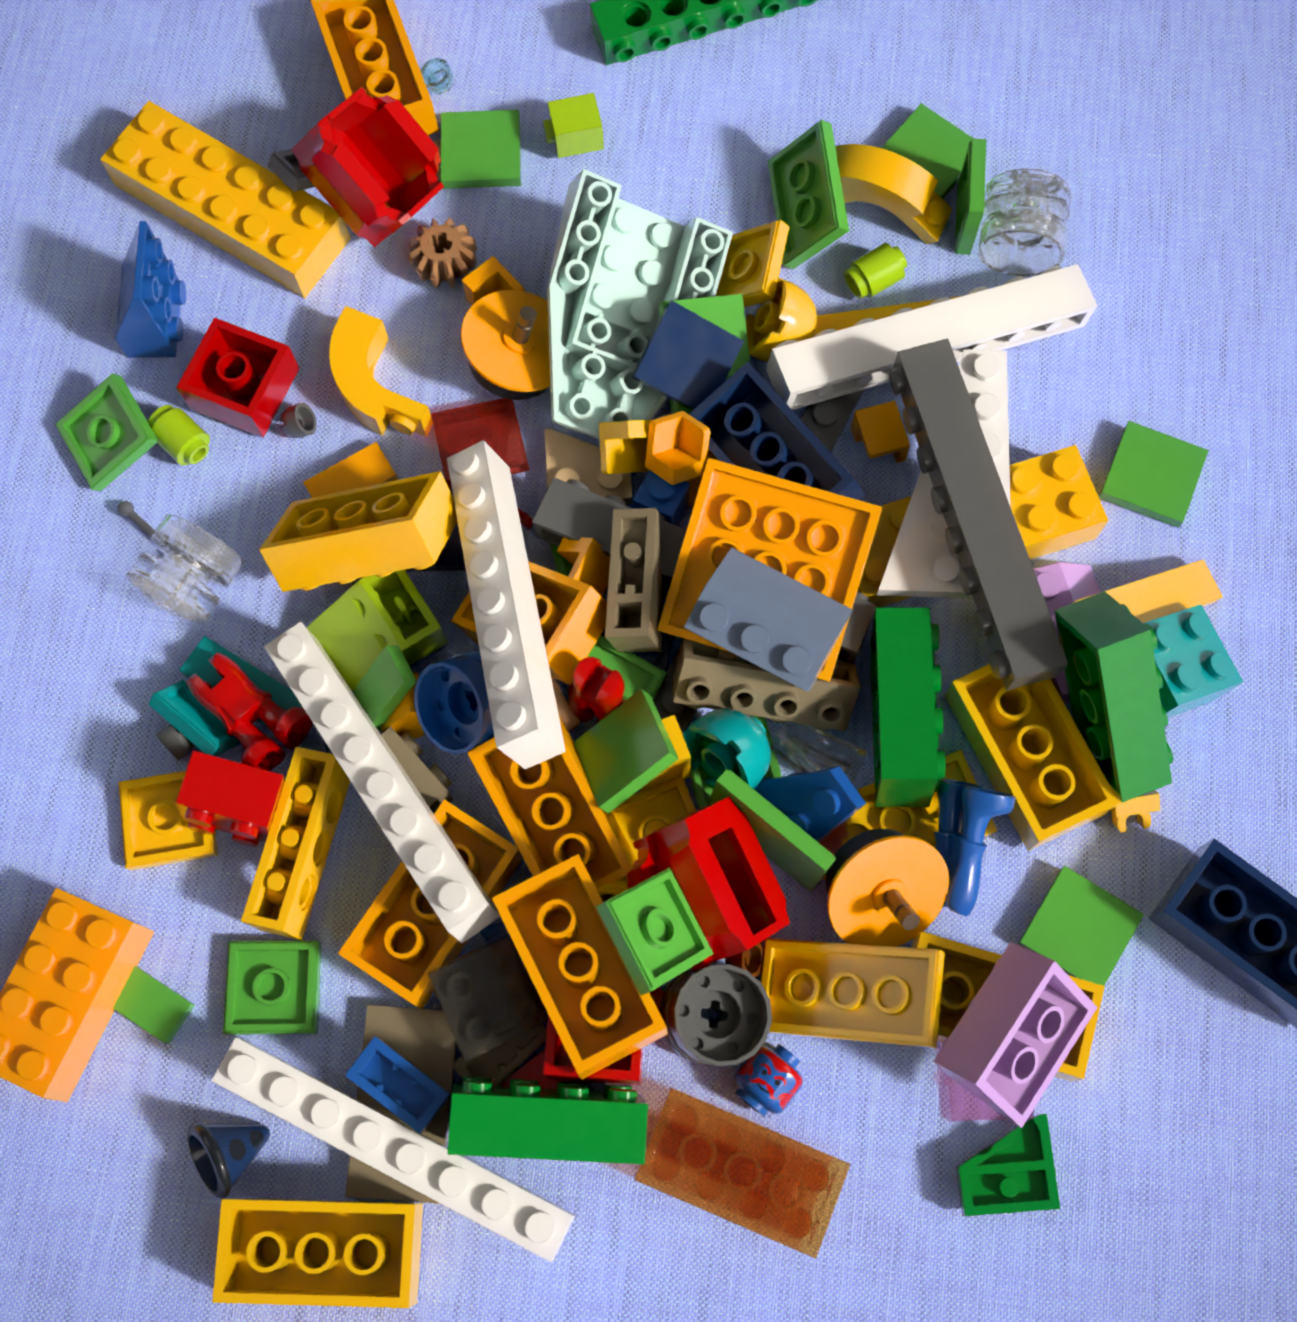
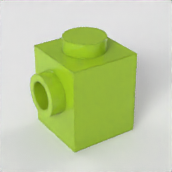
M594 93L547 102L549 119L542 120L547 144H555L558 158L604 149L603 126Z

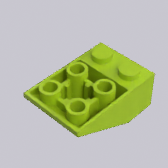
M405 570L395 571L385 577H377L375 575L363 577L307 626L308 630L320 642L352 692L385 646L398 645L407 663L411 666L448 643L440 624Z

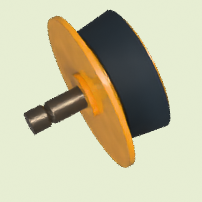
M503 290L488 294L476 301L467 311L461 328V344L474 378L489 392L506 399L524 400L543 393L550 387L547 300L525 291Z
M891 829L868 830L848 840L835 853L834 858L836 860L826 873L825 886L828 895V916L834 930L848 944L897 947L909 942L935 920L944 905L949 887L948 869L941 854L928 842L913 836H905Z

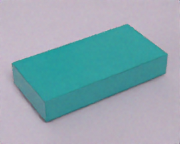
M184 680L152 694L148 705L203 753L218 756L241 743L235 736H229L221 721L194 698Z

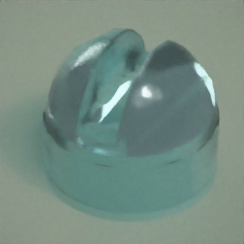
M434 58L423 65L421 74L429 91L440 95L451 90L454 84V74L444 59ZM441 72L443 77L440 81L437 80L435 75Z

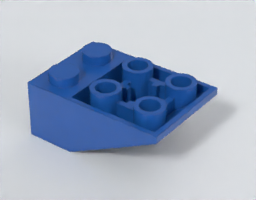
M140 221L122 263L115 340L128 358L176 357L177 342H181L184 335L183 322L180 318V305H185L186 286L184 281L179 280L176 275L173 261L168 260L163 252L161 240L155 238L146 221Z

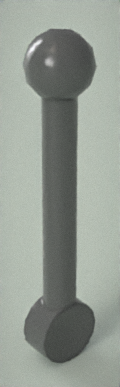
M122 501L117 507L119 515L129 517L166 551V557L171 563L179 564L184 560L185 554L179 546L170 545L134 511V506L131 502Z

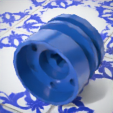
M480 649L428 665L419 674L414 688V707L420 726L428 739L440 750L454 755L467 753L495 737Z

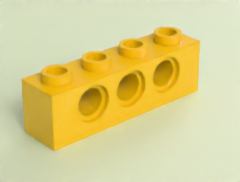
M295 747L241 922L263 932L302 941L350 784V779L333 754Z

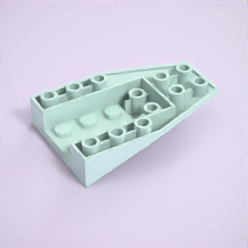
M583 169L568 184L547 286L552 422L599 439L600 422L651 420L666 399V396L631 378L660 319L658 303L662 301L716 296L733 232L698 217L683 226L621 200L618 197L622 185Z

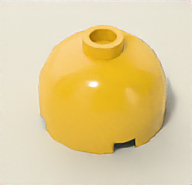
M778 278L774 299L760 303L761 305L756 315L753 316L748 313L745 320L749 355L767 363L772 349L787 340H797L799 342L813 338L818 334V328H816L817 313L813 301L805 290L782 278Z

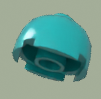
M728 708L713 710L696 719L682 734L691 756L690 765L694 770L700 765L702 766L704 771L710 775L704 782L712 789L715 786L716 780L726 769L731 770L753 789L757 787L769 769L771 750L766 730L763 724L753 716H748L743 712Z

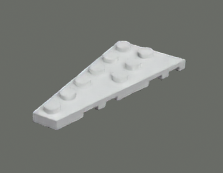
M964 349L958 366L1011 507L1007 351ZM920 471L876 596L973 598L972 594L966 595L962 588L959 575L962 566L957 553L952 554L947 546L945 529L948 527L943 513L938 514L934 509L931 499V488H933L929 473L923 474Z

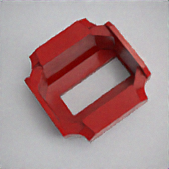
M361 87L320 120L291 151L298 159L300 170L352 231L376 247L413 217L444 188V185L441 181L438 182L436 175L438 165L441 162L438 152L439 148L403 104L388 95L372 98L365 94L367 91Z
M730 796L678 818L633 842L634 849L638 850V859L635 860L633 867L627 872V888L630 889L670 868L714 953L691 967L693 971L706 967L715 961L747 951L790 924L786 912V898L746 814L736 807Z

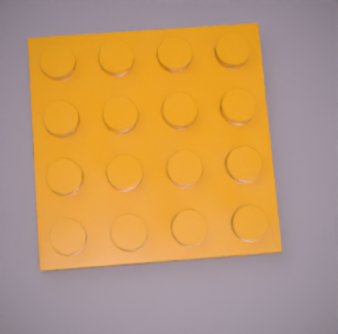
M708 458L657 630L728 651L684 628L705 585L731 547L852 609L882 507ZM848 621L818 679L831 681Z

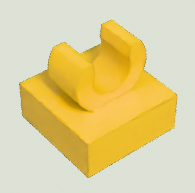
M1154 790L1123 803L1118 799L1119 804L1110 812L1112 813L1114 826L1121 833L1126 832V819L1128 816L1137 814L1138 824L1143 829H1147L1151 825L1149 812L1160 811L1159 793Z

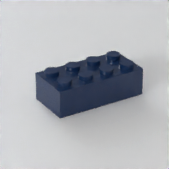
M748 361L689 413L690 416L709 427L710 440L708 448L719 461L860 501L867 496L849 472Z
M1214 838L1195 851L1148 919L1297 1028V898Z

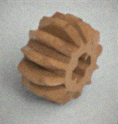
M450 217L443 225H439L432 218L431 227L428 229L418 225V237L410 238L409 248L411 253H409V261L411 267L416 270L418 278L422 282L431 279V283L436 289L443 281H447L448 285L454 288L455 278L463 279L469 274L468 269L476 268L477 258L475 253L477 246L475 239L469 236L468 229L464 224L455 227L454 221Z

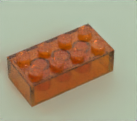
M671 1088L645 1153V1164L640 1165L635 1181L816 1259L851 1164Z

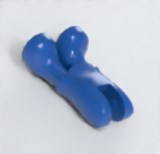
M941 778V784L937 791L939 803L938 831L934 832L936 850L943 857L949 874L948 893L943 907H948L950 911L959 915L968 916L974 909L979 893L982 859L987 848L983 841L988 822L992 817L1011 813L1016 796L982 789L981 786L968 782Z

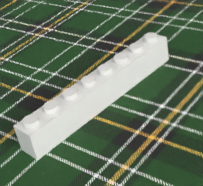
M1078 264L1065 268L1054 266L1037 276L1026 279L1023 276H1018L1008 280L1001 286L990 289L978 287L965 296L954 299L942 297L925 307L914 310L909 307L894 312L889 317L878 320L873 318L863 319L852 327L838 331L827 329L821 331L813 338L799 342L797 340L784 341L772 349L766 370L775 392L794 410L890 382L889 371L893 369L898 351L948 338L956 361L959 363L964 349L1004 350L1084 327L1098 305Z
M482 440L447 458L496 747L522 768L528 769L566 752L510 467Z
M300 621L265 645L264 648L446 930L461 943H464L499 918L498 910L316 637Z
M235 1037L211 1080L549 1262L555 1259L576 1216L463 1155H447L448 1147L424 1134H419L409 1126L248 1041Z

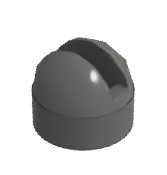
M295 404L288 407L281 414L280 421L284 424L281 429L293 439L303 438L315 433L317 428L316 417L307 404Z
M171 724L165 726L156 734V737L178 761L186 756L194 747V744Z

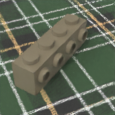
M684 638L681 641L672 676L674 703H680L694 709L702 707L716 710L728 708L743 712L746 715L769 718L778 723L793 722L811 725L820 730L835 729L846 731L860 690L856 665L854 663L836 661L831 681L828 682L817 678L812 690L806 692L734 653Z

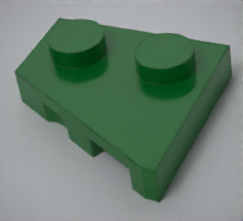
M1047 1114L1034 1116L1026 1121L1022 1128H1015L956 1167L962 1216L1060 1209Z

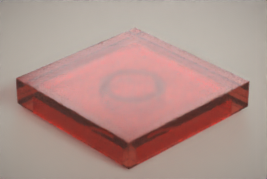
M501 398L431 413L444 478L448 488H452L447 458L482 440L510 467L511 475L529 471L528 460L512 399Z

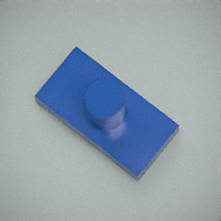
M376 1036L373 1037L345 1074L347 1078L419 1134H423L452 1095Z

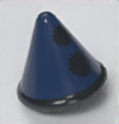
M194 1122L189 1126L187 1140L191 1156L201 1179L215 1197L223 1199L229 1196L231 1188L269 1140L271 1133L267 1126L201 1124L198 1122Z

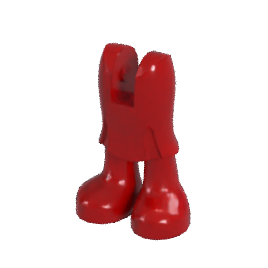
M217 652L208 661L216 668L217 673L223 679L215 687H212L194 673L186 681V684L194 698L221 721L227 734L235 736L245 748L241 756V764L270 771L283 761L285 752L253 723L260 718L271 729L278 740L291 750L299 746L305 739L313 722L301 707H292L288 710L279 707L272 701V695L256 686L233 660Z
M586 657L576 664L572 673V683L569 685L567 692L568 703L573 714L580 722L587 723L596 716L597 724L625 702L623 697L625 691L623 677L616 669L614 671L602 665L600 659L595 657Z

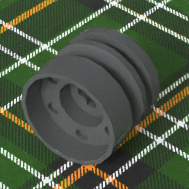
M730 964L711 965L694 971L691 968L676 976L664 991L659 1007V1013L667 1027L668 1035L665 1038L669 1046L685 1059L713 1066L738 1065L754 1056L767 1040L772 1023L771 1003L762 983L747 970ZM710 1008L713 1011H717V1020L708 1021L705 1018H701L702 1009Z

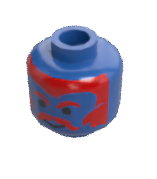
M780 1044L774 1050L761 1046L757 1053L745 1060L736 1071L734 1081L739 1088L735 1094L763 1117L768 1112L776 1115L783 1113L804 1084L802 1075L796 1069L800 1060Z

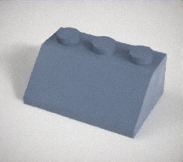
M731 547L705 585L684 628L809 692L812 690L853 609Z

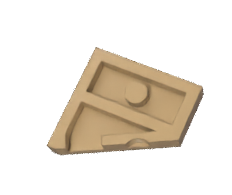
M544 429L547 488H549L554 477L565 482L568 479H573L586 485L592 493L603 497L614 495L623 499L628 504H633L631 473L603 474L601 472L600 447L553 429Z

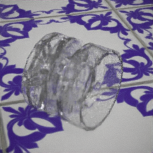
M1023 168L1009 170L995 176L986 185L984 214L982 217L984 221L981 225L978 256L982 263L994 271L1023 277L1040 275L1045 270L1062 264L1066 254L1068 234L1066 225L1070 214L1069 206L1072 194L1068 183L1056 174L1039 169Z
M166 514L150 539L164 555L161 558L154 554L141 552L137 560L150 572L131 566L125 578L140 590L147 600L167 613L204 625L211 614L197 601L212 607H216L220 601L217 595L206 585L210 582L228 588L244 564V561L234 550L204 529L178 516Z

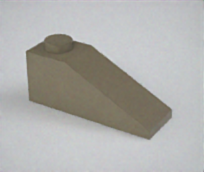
M657 508L613 509L605 638L618 652H661L662 632L657 629L664 608Z

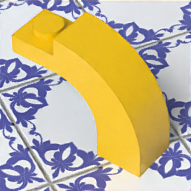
M862 144L835 146L845 203L858 201L880 206L896 215L925 244L938 242L952 212V208L934 191L938 180L915 162L886 149Z
M345 306L333 329L329 347V359L333 377L346 406L360 423L383 436L390 423L394 429L403 434L412 435L415 432L427 437L434 424L428 406L382 387L374 379L377 361L389 340L383 321Z

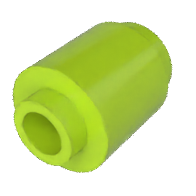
M883 243L852 261L850 268L844 271V277L849 289L857 299L860 300L865 296L872 298L905 278L904 269L907 267V261L899 247H891L888 243Z
M164 405L150 416L148 423L159 440L157 444L179 465L197 464L205 458L209 451L210 436L182 409L174 408L171 405Z

